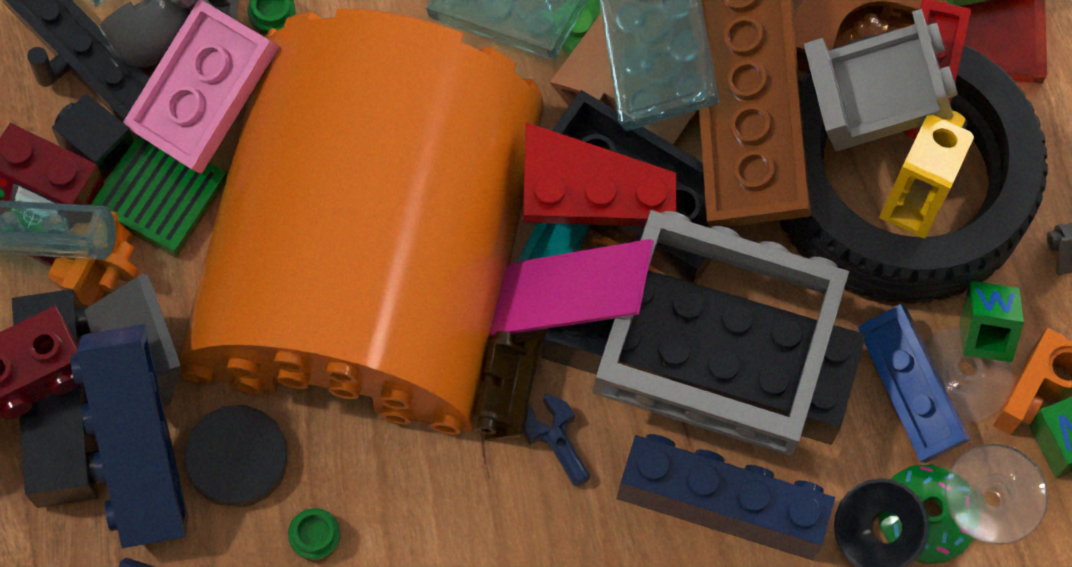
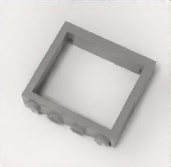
M651 210L641 240L652 239L654 241L649 267L657 242L825 294L789 417L619 364V358L633 316L615 318L595 378L593 394L792 456L800 441L849 271L838 268L836 263L823 257H810L808 259L789 253L786 247L775 242L763 241L756 243L740 238L737 232L726 227L713 226L708 228L692 223L688 217L678 212L664 211L659 213Z

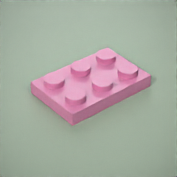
M198 0L123 123L137 135L187 167L202 174L273 59L279 46L203 0Z

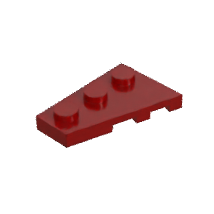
M526 122L523 223L646 226L651 210L659 213L664 211L676 212L675 172Z

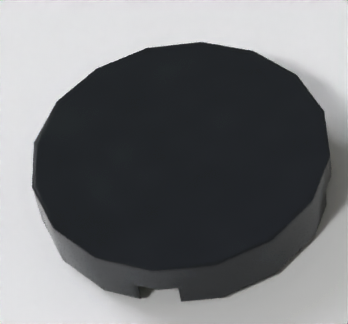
M223 406L206 414L191 430L185 445V468L195 489L210 502L222 506L224 504L247 507L268 498L280 485L286 471L287 444L278 424L262 410L249 406Z

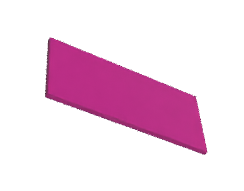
M647 239L507 264L490 335L494 337L498 331L514 334L639 315L654 241Z

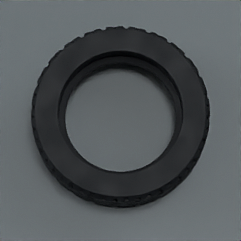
M872 34L864 36L863 39L857 38L850 41L848 45L879 35ZM967 45L963 46L955 83L958 95L952 97L950 105L952 111L960 113L967 120L966 130L973 134V142L978 147L987 167L989 176L988 190L980 210L965 226L951 233L926 237L924 239L891 233L868 223L848 208L832 188L824 170L823 160L828 134L825 130L809 69L799 80L811 216L780 220L783 230L789 234L788 239L798 249L797 251L802 257L808 259L810 257H823L836 263L838 268L849 271L844 288L853 290V293L861 296L868 295L871 299L886 300L890 303L902 301L905 304H915L916 302H932L933 299L944 300L964 293L968 288L969 282H982L988 279L995 270L999 269L1006 262L1026 233L1041 205L1042 193L1046 188L1048 164L1045 160L1048 155L1047 148L1045 147L1044 133L1040 129L1041 123L1038 116L1034 113L1035 109L1031 102L1026 99V94L1015 84L1016 81L1005 73L997 63L992 62L990 58L977 52L975 49Z

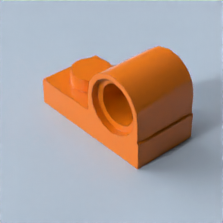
M1046 328L1034 345L993 424L994 427L1011 435L1021 421L1028 425L1031 424L1044 399L1058 403L1072 397V381L1060 379L1054 373L1052 366H1063L1072 376V341L1054 330Z

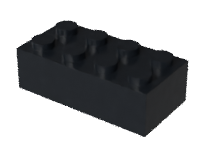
M580 90L552 131L675 172L676 212L688 217L692 223L710 228L707 223L703 163L585 91ZM590 225V228L618 245L641 241L645 226ZM657 242L650 265L670 277L696 284L712 259Z

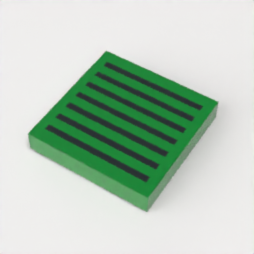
M137 135L91 203L90 208L92 213L98 216L102 209L115 212L118 215L119 223L131 231L133 235L176 258L226 183L227 172L208 163L202 174Z

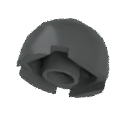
M143 0L134 6L130 1L107 16L99 24V29L103 34L106 45L116 58L128 66L146 69L157 66L189 16L190 11L187 8L181 9L170 0Z

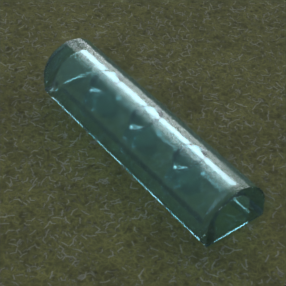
M0 201V254L103 260L113 250L116 226L108 206Z

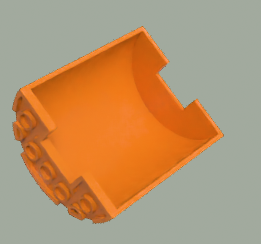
M337 9L335 18H320L313 12L301 13L286 18L283 28L280 30L271 28L265 38L279 46V49L247 101L178 359L181 365L179 373L182 374L181 376L185 380L196 384L208 385L211 384L212 380L231 383L233 389L252 395L261 394L262 390L275 392L278 381L282 385L295 389H306L308 384L329 388L328 391L331 394L345 399H357L359 394L370 396L373 400L374 412L380 413L381 418L388 422L401 425L410 424L411 420L431 424L432 429L450 435H458L461 433V430L473 432L475 425L473 415L476 411L481 383H484L485 379L483 372L488 352V342L494 338L490 335L506 266L511 260L524 201L525 125L527 122L540 127L544 109L541 92L533 79L523 80L514 72L516 63L506 55L492 47H484L479 51L462 43L463 33L436 23L400 14L363 9Z

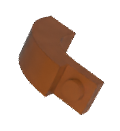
M802 0L793 15L798 71L807 73L810 69L804 43L823 38L830 51L833 50L835 42L844 32L861 24L880 23L900 29L915 24L912 12L919 10L922 0ZM933 0L946 3V0Z

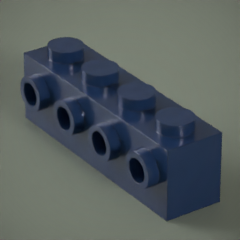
M146 324L84 334L81 337L76 354H71V369L75 384L77 386L84 385L88 403L82 405L83 421L87 434H95L99 452L94 453V467L98 482H107L110 500L105 501V514L109 530H118L122 548L184 538L188 513Z
M648 434L644 438L635 435L616 499L799 557L814 560L822 547L835 501L834 496L824 494V489L821 486L802 480L795 481L794 484L774 478L775 474L772 471L756 465H746L745 468H740L724 463L725 458L712 451L699 449L692 453L675 447L674 441L664 436Z

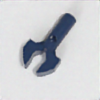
M544 394L543 402L554 417L553 429L536 419L535 413L528 403V415L524 424L523 434L530 445L538 440L549 444L574 486L584 485L590 479V474L566 435L567 425L574 422L575 415L567 402Z

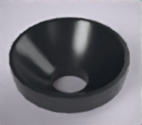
M879 478L867 480L856 485L846 493L835 513V539L841 552L856 567H908L918 559L929 539V516L922 500L909 487L894 480ZM892 512L897 515L902 524L900 536L891 543L880 542L873 532L875 519L880 514Z

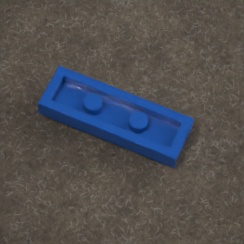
M899 304L857 327L858 331L866 334L864 340L866 348L920 462L927 463L971 441L907 307Z

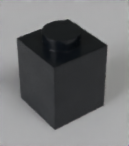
M86 93L76 103L66 105L56 117L55 124L52 126L58 145L97 164L103 181L114 171L133 143L130 128Z

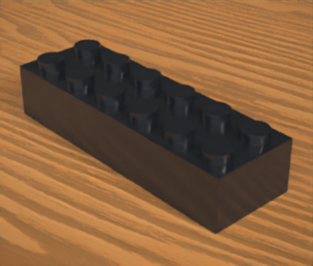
M573 248L572 252H578L582 250ZM648 270L639 315L633 316L618 363L789 417L817 320ZM615 318L547 328L542 359L597 375ZM833 325L801 436L832 445L842 426L866 334Z

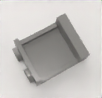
M922 9L912 12L915 24L834 50H828L823 38L804 43L825 130L835 151L920 127L927 115H935L941 119L953 117L949 98L958 95L950 66L940 69L936 54L946 52L938 24L927 25Z

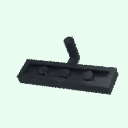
M2 0L3 4L55 55L52 60H49L46 50L42 47H34L27 54L35 79L40 86H51L70 70L121 122L125 120L150 77L141 68L129 66L116 58L106 45L99 27L72 0Z

